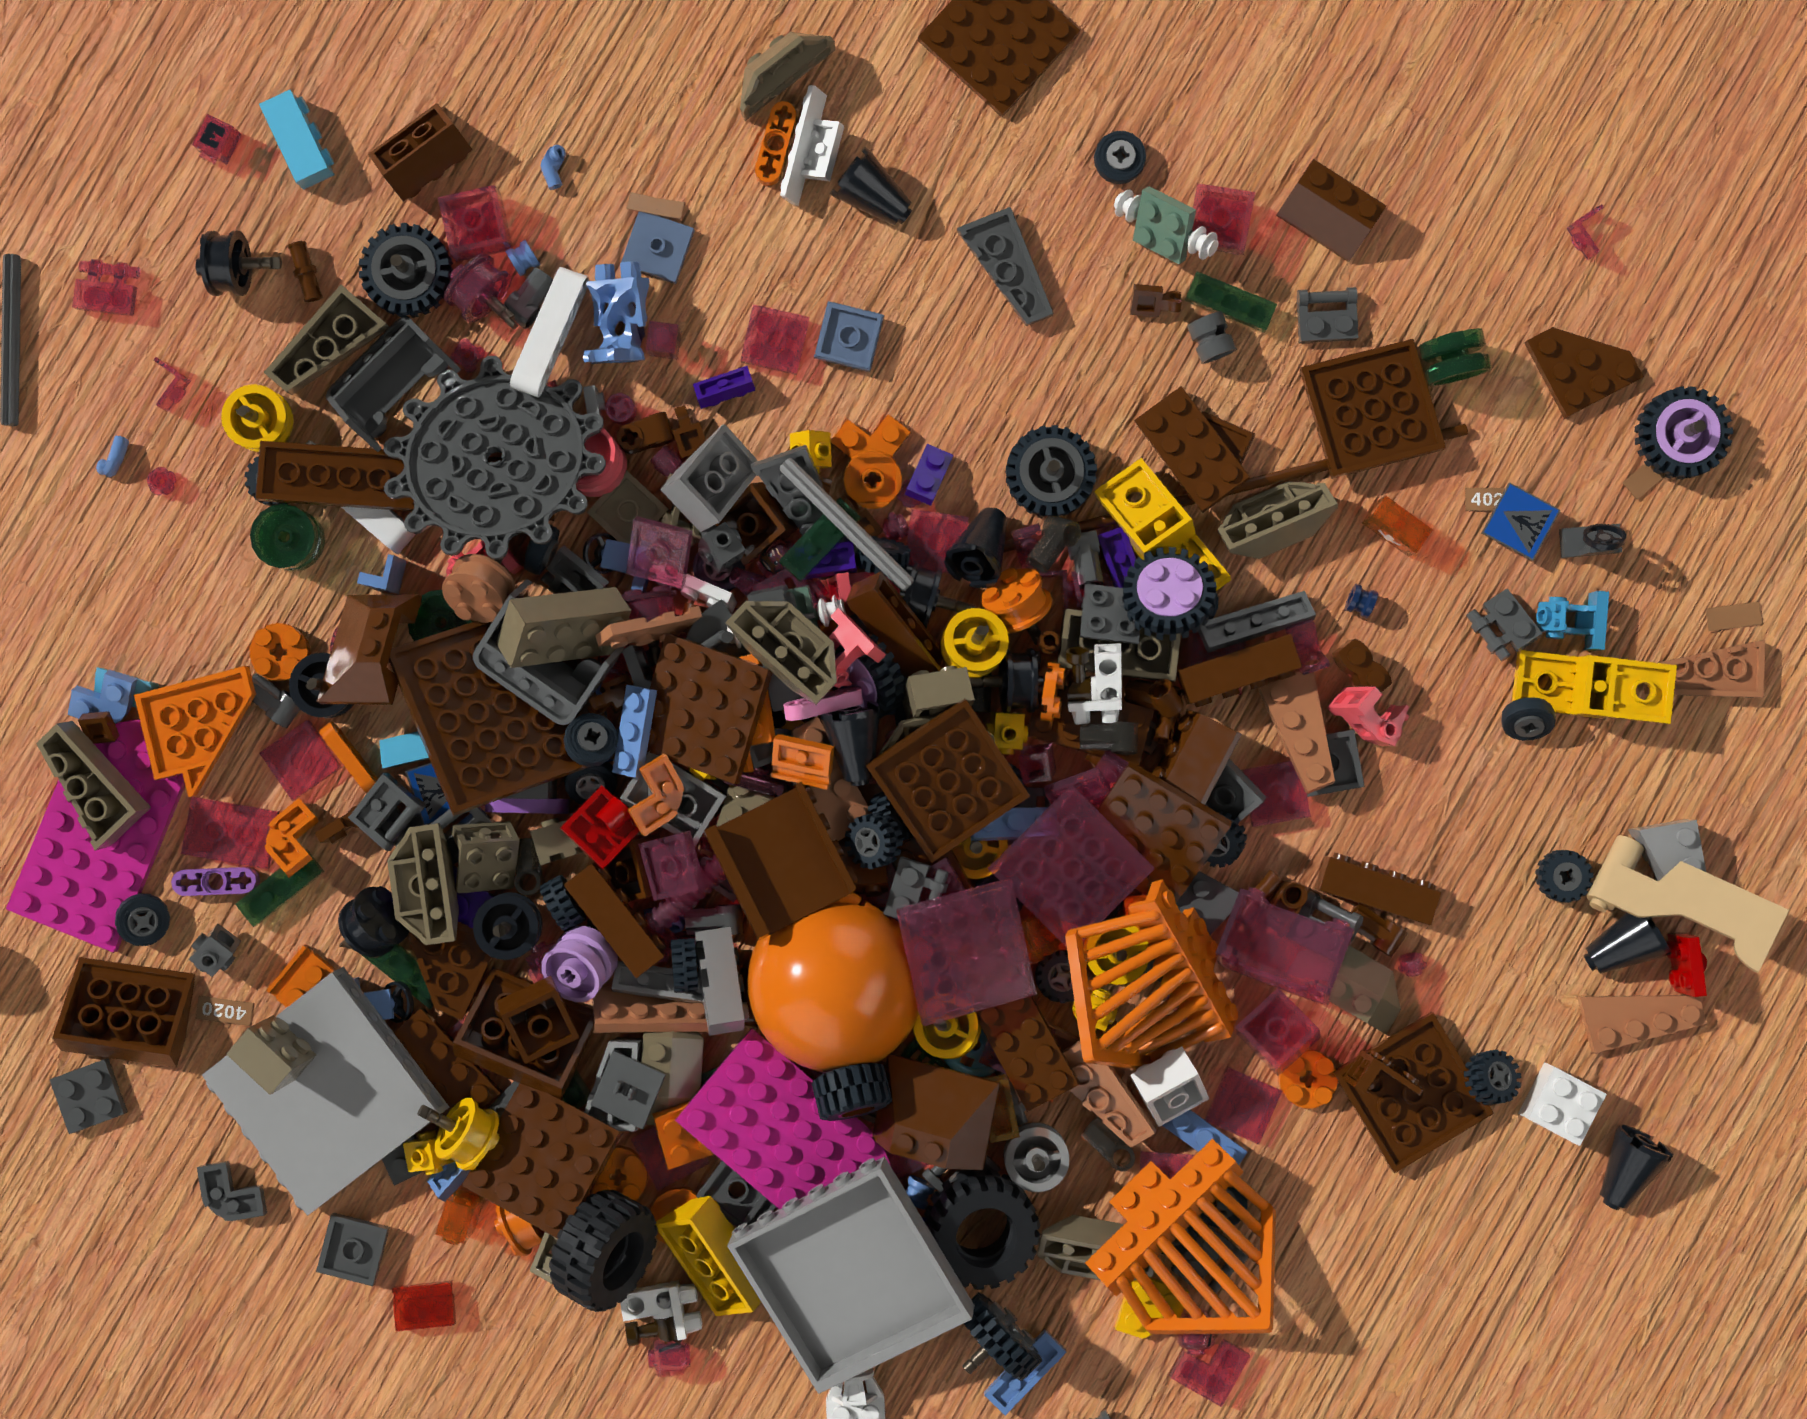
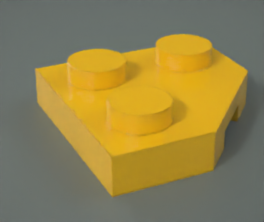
M1149 1277L1177 1317L1181 1318L1184 1309L1182 1304L1163 1281ZM1133 1280L1131 1282L1132 1288L1150 1317L1164 1318L1138 1281ZM1124 1297L1115 1324V1330L1142 1339L1152 1335L1140 1323Z

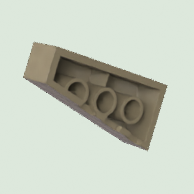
M340 285L264 373L283 390L293 395L384 333L389 326L344 286Z
M73 721L57 723L36 743L54 777H58L65 790L63 794L67 801L72 802L79 817L77 819L79 823L89 833L92 839L90 843L95 851L110 847L151 808Z
M558 817L541 822L542 828L530 831L540 865L584 852L560 829L567 820L559 822Z

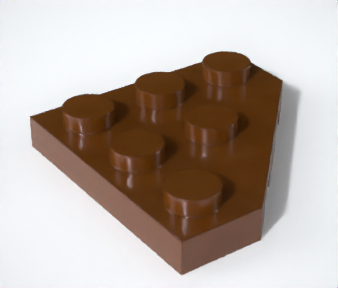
M1554 327L1524 342L1564 418L1644 377L1630 351Z
M460 922L457 925L456 941L425 945L417 936L409 931L408 938L434 1008L437 1011L464 1021L493 957L486 954L479 947L474 937L473 928Z

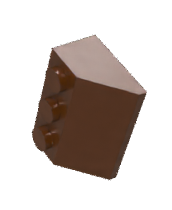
M436 103L368 155L386 181L404 202L406 199L419 194L421 188L430 181L439 179L445 170L453 164L462 162L473 149L438 103Z
M1313 159L1276 216L1349 262L1387 205Z
M1187 709L1185 715L1178 721L1177 730L1172 738V744L1165 746L1164 755L1151 774L1205 805L1242 734L1200 713Z

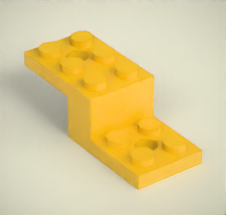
M1142 458L1094 491L1097 499L1129 537L1133 552L1137 557L1144 560V553L1151 551L1154 556L1156 555V549L1162 547L1164 554L1169 553V547H1176L1175 554H1181L1182 549L1188 550L1189 558L1195 553L1200 556V564L1203 561L1208 564V572L1212 570L1214 574L1216 591L1231 581L1229 573L1196 535L1192 518ZM1133 492H1139L1143 495L1142 499L1135 503L1127 500L1128 496Z
M1521 650L1517 653L1512 702L1522 698L1535 697L1549 702L1555 713L1593 718L1610 717L1671 724L1677 665L1593 655L1576 657ZM1543 674L1548 675L1552 681L1551 687L1547 691L1542 690L1538 685V678ZM1640 683L1646 684L1649 688V696L1644 700L1636 695V688Z

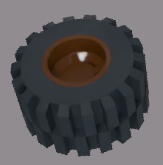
M861 1063L842 1067L822 1074L812 1082L819 1117L822 1120L839 1121L859 1117L878 1111L892 1102L883 1064Z

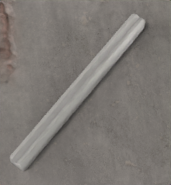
M788 458L782 463L780 471L901 591L904 592L913 584V578L792 458Z

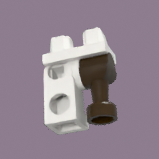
M1121 643L1095 644V676H1086L1085 664L1090 660V650L1088 648L1073 647L1067 649L1066 661L1072 665V678L1068 684V711L1072 712L1074 723L1076 725L1090 723V711H1101L1102 722L1117 723L1119 710H1122Z
M679 1280L670 1283L635 1288L633 1292H629L627 1298L620 1303L623 1322L653 1316L654 1322L639 1326L636 1321L625 1323L628 1346L639 1345L641 1338L659 1337L664 1342L687 1339L688 1333L702 1329L703 1323L700 1311L685 1314L683 1305L698 1301L696 1286L694 1284L680 1285Z

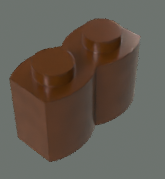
M1347 640L1332 653L1336 665L1344 673L1351 675V680L1355 687H1376L1380 692H1383L1392 684L1388 671L1381 664L1373 661L1370 650L1360 640Z

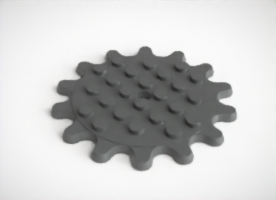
M487 356L482 360L480 373L475 379L463 380L455 371L445 370L437 378L441 393L435 401L428 403L419 399H410L405 402L403 413L412 420L413 430L407 436L392 437L384 444L386 455L402 460L404 469L401 474L389 479L385 483L384 491L388 497L393 499L412 498L414 500V509L404 521L407 531L413 534H420L430 527L439 526L444 532L440 546L445 554L451 556L458 555L468 542L480 539L485 543L487 555L492 559L500 560L507 555L508 544L516 535L527 534L539 545L548 544L553 536L549 520L555 513L560 511H568L575 515L584 513L588 506V501L577 490L576 484L585 476L601 474L605 469L606 461L602 455L591 453L585 449L584 444L587 439L601 432L604 421L601 415L597 413L579 415L573 411V405L582 393V385L579 381L570 379L557 387L546 385L541 396L535 397L510 388L512 375L506 374L503 371L502 361L497 356ZM492 453H502V461L488 462V458Z

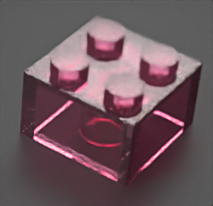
M1197 183L1193 204L1196 214L1192 231L1203 226L1206 228V235L1210 232L1217 234L1219 244L1216 251L1244 255L1255 192Z
M495 185L438 197L450 255L457 262L505 252L510 248L513 249L502 196Z
M1279 988L1235 1026L1237 1035L1277 1076L1282 1074L1321 1038L1318 1027Z

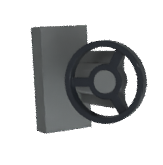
M1594 524L1586 527L1559 529L1561 558L1622 553V546L1626 542V533L1620 528V524Z

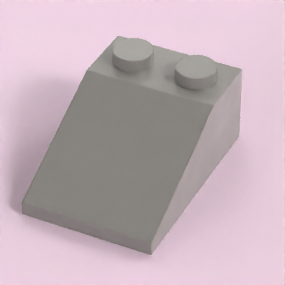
M723 424L673 473L660 490L702 532L719 523L756 477V474L751 469V464L758 460L732 431Z
M649 751L646 756L645 765L659 756ZM671 762L683 783L684 791L681 805L677 811L678 814L672 820L662 825V827L695 846L725 799L726 793ZM632 778L619 800L632 807L652 795V792L644 778Z

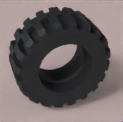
M988 1169L987 1174H984L982 1170H971L972 1174L965 1175L963 1171L956 1174L957 1179L950 1182L947 1179L941 1184L943 1190L940 1193L938 1191L934 1192L930 1198L933 1206L928 1205L924 1214L927 1219L925 1224L963 1287L966 1288L971 1283L975 1290H983L984 1285H990L991 1289L1000 1287L999 1282L1007 1280L1010 1283L1015 1280L1014 1274L1018 1271L1023 1273L1028 1268L1026 1261L1034 1259L1037 1253L1034 1245L1040 1243L1041 1236L1037 1230L1040 1228L1039 1218L1025 1191L1017 1186L1008 1175L1000 1176L998 1171ZM985 1208L997 1209L1006 1214V1227L999 1239L993 1244L980 1249H970L957 1243L956 1234L958 1228L969 1214Z
M616 1190L598 1191L596 1194L588 1196L585 1202L576 1207L577 1212L574 1215L570 1214L564 1228L560 1229L557 1235L558 1240L553 1245L551 1252L553 1257L549 1263L551 1270L550 1278L555 1289L581 1306L595 1312L606 1311L616 1307L617 1303H621L627 1298L629 1292H633L637 1287L639 1279L643 1278L648 1263L650 1264L652 1260V1251L657 1243L655 1236L658 1234L657 1226L655 1225L656 1220L650 1209Z

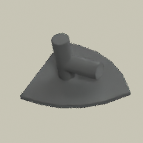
M722 599L702 613V617L693 623L685 638L736 657H741L749 652L742 644L741 648H738L736 643H730L733 640V634L727 631L728 626L725 622L732 615Z

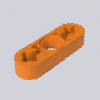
M786 101L776 103L771 109L755 165L757 180L765 186L775 185L780 180L797 122L795 107ZM783 110H787L788 116L791 119H785L782 131L778 129L780 120L777 114H782ZM778 136L784 140V146L781 150L773 151L768 147V141L772 137ZM769 157L774 158L772 168L776 173L770 174L769 178H765L764 172L761 169L768 167Z
M329 722L319 730L322 738L367 794L379 778L342 730L334 722Z

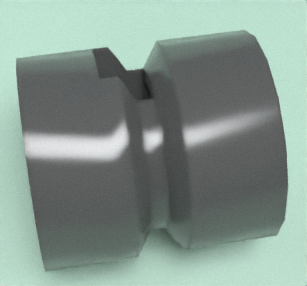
M1222 311L1206 315L1187 325L1192 341L1199 344L1196 351L1201 364L1213 362L1237 350L1232 335L1225 332L1228 325Z

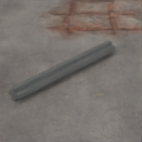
M4 254L2 267L0 423L4 426H17L19 424L21 257L16 254Z

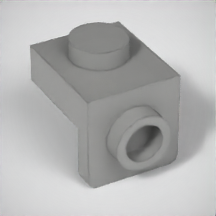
M595 385L583 387L587 414L597 413L603 418L602 410H606L603 392L599 393Z

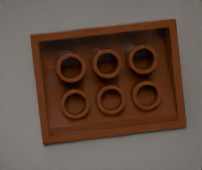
M79 957L52 1039L59 1049L65 1052L177 1068L186 1038L195 974Z
M492 968L453 1041L454 1056L562 1100L594 1029L593 1009L562 998L580 1038L525 1064L500 1015L497 1001L532 984Z

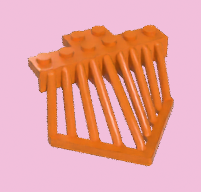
M1163 879L1152 882L1146 900L1129 904L1128 908L1132 914L1067 931L1065 939L1082 1058L1085 1063L1138 1069L1144 1064H1151L1162 1058L1163 1054L1169 1050H1176L1181 1046L1185 1050L1202 1041L1206 1043L1232 1037L1236 1020H1238V1010L1236 1005L1231 1003L1223 982L1218 980L1214 972L1217 957H1219L1218 944L1210 937L1204 919L1199 917L1194 907L1185 909L1181 913L1175 902L1173 892L1168 890ZM1135 925L1140 927L1138 932L1084 951L1083 938ZM1148 942L1145 951L1088 980L1086 969L1088 962L1134 945ZM1155 959L1153 968L1097 1008L1092 1009L1091 994L1093 991ZM1163 976L1160 987L1102 1037L1097 1039L1095 1026L1098 1020L1107 1016ZM1170 994L1169 998L1166 1001H1164L1162 1004H1160L1158 1007L1152 1010ZM1179 1006V1008L1176 1011L1162 1019L1165 1015H1167L1169 1012H1171L1173 1009ZM1188 1017L1187 1020H1185L1184 1022H1182V1023L1176 1025L1177 1023H1179L1180 1021H1182V1020H1184L1185 1018ZM1196 1028V1032H1194V1033H1192V1034H1190V1035H1187V1036H1185V1037H1183V1038H1181V1039H1179V1040H1177V1041H1174V1042H1172V1043H1170V1044H1168V1045H1166V1046H1163V1045H1165L1166 1043H1168V1042H1170V1041H1172V1040H1174V1039H1176V1038H1178V1037H1180V1036L1186 1034L1187 1032H1189V1031H1191V1030H1193V1029Z
M1213 1138L1171 1179L1150 1161L1109 1201L1127 1222L1085 1262L1116 1297L1122 1292L1140 1323L1150 1334L1270 1333L1273 1330L1276 1210L1240 1178L1244 1173L1241 1167ZM1228 1187L1235 1188L1261 1211V1223L1226 1191ZM1215 1200L1223 1203L1260 1238V1251L1212 1204ZM1202 1213L1209 1217L1259 1266V1279L1200 1219L1199 1216ZM1189 1225L1258 1296V1308L1185 1230ZM1175 1239L1194 1256L1249 1317L1235 1316L1172 1244ZM1162 1252L1181 1271L1220 1317L1207 1318L1158 1257ZM1151 1266L1192 1318L1177 1317L1147 1275L1146 1267ZM1134 1279L1138 1281L1164 1318L1150 1317L1132 1288L1131 1282Z

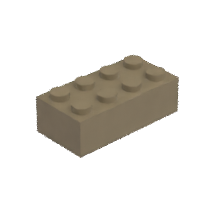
M616 587L510 599L496 645L511 668L611 655L616 649H612L611 645L598 647L595 635L609 624L627 621L631 609Z
M1065 609L1063 611L1060 633L1061 643L1057 663L1061 664V668L1072 670V665L1066 661L1067 649L1086 647L1090 650V660L1085 664L1086 672L1095 673V644L1121 643L1122 676L1148 680L1168 679L1170 682L1176 680L1181 633L1176 634V640L1170 641L1168 634H1164L1163 640L1156 639L1157 633L1155 632L1150 637L1145 635V628L1142 627L1140 629L1139 644L1081 638L1082 611Z

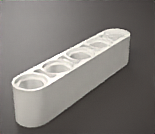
M559 267L513 370L510 388L535 397L541 396L586 293V283L589 281L587 275Z
M310 440L306 443V444H314V445H316L315 443H313V442L310 441ZM341 507L396 554H399L416 535L407 531L404 526V520L393 510Z

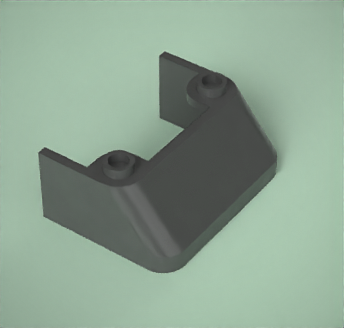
M405 316L395 321L330 386L326 393V399L343 421L372 448L379 452L382 448L374 438L380 437L387 429V417L384 414L424 374L428 377H438L442 371L448 369V365L456 373L461 369L408 316Z
M526 579L508 596L473 653V661L478 669L550 720L560 725H566L572 722L625 648H617L603 664L596 659H584L577 665L575 670L563 661L511 668L496 643L509 600L523 598L532 583Z

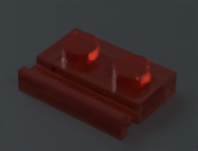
M453 1280L394 1286L392 1293L394 1294L395 1330L404 1331L454 1326L456 1324V1313L452 1290Z

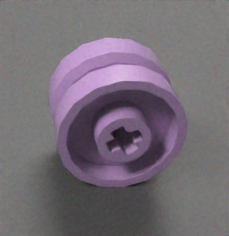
M574 926L565 931L557 943L545 954L542 960V974L544 978L552 976L562 998L573 1002H587L596 996L604 983L613 975L618 966V956L599 931L587 926Z

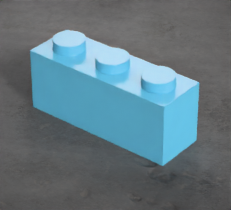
M290 89L259 104L295 182L303 190L334 176L331 168L334 161L327 148L322 149L318 141L322 138L321 133L314 122H309L306 114L310 110L302 96L297 97Z

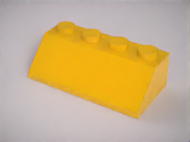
M712 1196L691 1199L656 1222L655 1225L658 1232L715 1316L755 1311L760 1305L761 1300L727 1247L732 1231L735 1228L728 1222L720 1210L719 1204Z

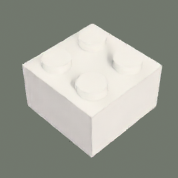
M1182 1046L1176 1050L1167 1051L1163 1054L1162 1058L1151 1064L1140 1066L1135 1073L1131 1074L1145 1105L1158 1127L1209 1099L1198 1072Z
M1544 1062L1518 1114L1581 1146L1607 1094Z

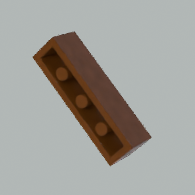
M882 571L853 584L846 600L849 608L865 624L867 631L871 635L874 634L878 637L879 643L884 642L887 646L884 651L887 654L892 652L894 655L892 660L899 664L900 671L904 677L908 678L913 673L921 670H927L929 673L938 672L945 667L946 663L942 657L940 645Z
M1288 634L1178 670L1176 674L1186 704L1194 703L1197 708L1212 703L1211 697L1221 693L1224 699L1240 694L1239 688L1249 684L1251 690L1267 685V678L1276 675L1279 680L1295 676L1294 670L1301 668L1302 665L1292 635Z
M1335 852L1333 857L1324 855L1314 889L1432 925L1441 896L1440 891L1433 890V883L1417 879L1416 884L1405 881L1407 875L1389 870L1388 875L1377 872L1379 866L1362 861L1361 866L1350 863L1351 857Z
M595 862L591 863L565 883L564 886L634 977L638 978L667 955L664 951L667 946L657 933L652 935L646 926L649 923L639 910L634 912L629 906L628 902L631 900L627 893L621 887L615 888L610 881L613 876L606 867L601 869Z

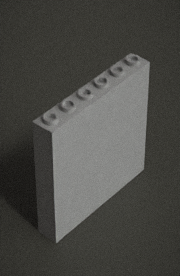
M344 967L330 973L276 1016V1018L284 1020L288 1024L289 1030L298 1038L307 1041L311 1046V1050L316 1054L315 1058L295 1081L269 1095L227 1055L202 1074L209 1090L218 1096L224 1104L227 1114L236 1120L241 1127L243 1135L248 1140H251L259 1151L260 1158L269 1164L275 1172L278 1182L287 1188L293 1196L296 1206L303 1210L307 1216L430 1123V1121L418 1116V1110L422 1105L432 1108L439 1113H443L449 1108L448 1104Z
M885 1156L876 1161L874 1158L865 1161L859 1166L858 1170L852 1173L848 1171L841 1173L833 1180V1183L825 1187L823 1184H820L811 1189L808 1195L801 1199L797 1197L790 1199L781 1209L774 1213L772 1210L763 1213L757 1218L756 1222L750 1225L747 1223L739 1225L732 1231V1236L727 1245L818 1394L972 1320L974 1303Z

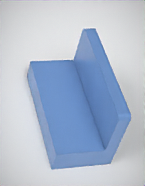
M388 554L383 577L359 572L357 583L373 589L399 594L406 560Z

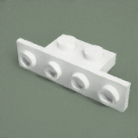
M814 85L808 86L807 93L803 98V109L795 129L796 135L792 150L788 156L785 178L781 182L780 196L794 206H799L805 179L831 180L844 130V125L838 121L821 120L827 95Z

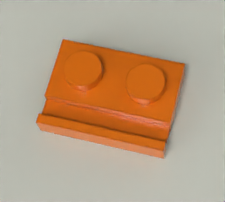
M777 734L773 741V770L771 777L795 783L802 782L804 785L827 790L831 785L830 775L833 767L834 746Z
M303 945L266 991L274 995L287 1008L336 969L317 953L309 949V946Z

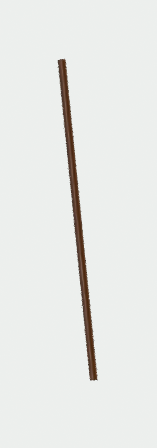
M1466 424L1441 429L1444 441L1468 435ZM1326 459L1250 478V480L1229 495L1327 471L1329 469ZM1188 494L1174 497L1182 507L1195 504ZM1110 514L1024 535L1005 540L1004 552L1067 537L1068 534L1087 532L1118 523Z

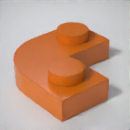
M888 414L870 437L847 419L831 439V444L850 459L865 450H880L894 456L909 437L911 431Z
M666 754L660 755L639 768L652 795L627 809L643 836L648 835L672 820L678 814L677 811L682 802L684 786Z
M300 798L279 813L268 824L270 830L267 834L266 845H264L267 853L289 878L312 860V857L300 845L297 839L319 822L317 817Z

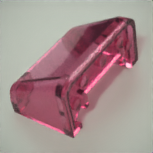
M1250 887L1248 890L1240 888L1216 950L1217 963L1236 973L1311 1001L1329 1005L1354 934V929L1350 928L1348 922L1338 918H1333L1332 922L1326 921L1325 924L1269 904V901L1265 898V893L1258 889Z

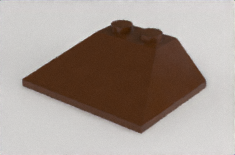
M420 594L347 595L323 678V685L318 695V703L393 705L398 682L395 673L387 668L399 623L416 622L422 601Z
M889 1054L887 1056L885 1072L892 1102L877 1111L873 1129V1140L889 1153L944 1169L983 1170L1000 1082L900 1055Z

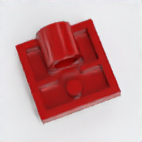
M602 785L560 827L601 869H604L639 832L637 825L627 810L629 808Z
M1680 932L1668 933V941L1666 942L1672 952L1667 955L1671 960L1672 968L1669 971V981L1674 991L1693 997L1707 996L1704 971L1707 968V958L1701 952L1700 938Z

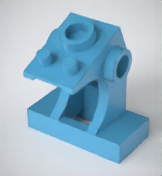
M1595 591L1589 593L1588 605L1568 604L1569 601L1565 597H1549V602H1538L1536 614L1537 627L1541 632H1546V638L1564 639V634L1585 636L1584 650H1605L1609 592ZM1566 611L1576 612L1574 628L1567 627V624H1565Z

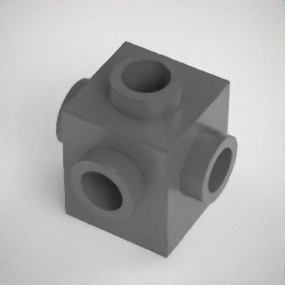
M726 522L719 526L713 525L701 533L702 537L698 544V552L703 561L707 564L711 563L718 574L742 559L746 550L741 544L742 539L736 529L730 528Z
M217 923L207 936L201 933L193 942L191 947L195 950L188 960L194 963L198 970L206 972L213 977L219 969L225 971L236 958L233 954L241 940Z

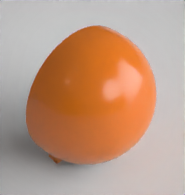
M854 892L757 941L750 959L748 997L753 1016L760 1031L768 1042L787 1059L816 1071L830 1072L850 1065L881 1061L906 1039L919 1016L924 995L923 965L929 959L927 951L931 943L915 932L908 937L909 928L890 916L887 918L883 911L868 901H864L859 906L861 897Z

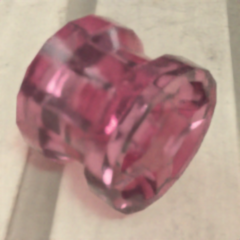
M623 393L613 394L606 402V413L617 425H626L635 419L637 408L628 395Z

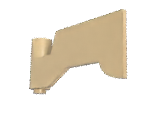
M1618 835L1586 896L1592 908L1600 912H1606V910H1614L1616 907L1638 918L1683 916L1735 940L1734 951L1739 960L1752 971L1759 973L1789 909L1683 861H1680L1661 880L1656 881L1634 871L1645 849L1644 846L1626 836Z

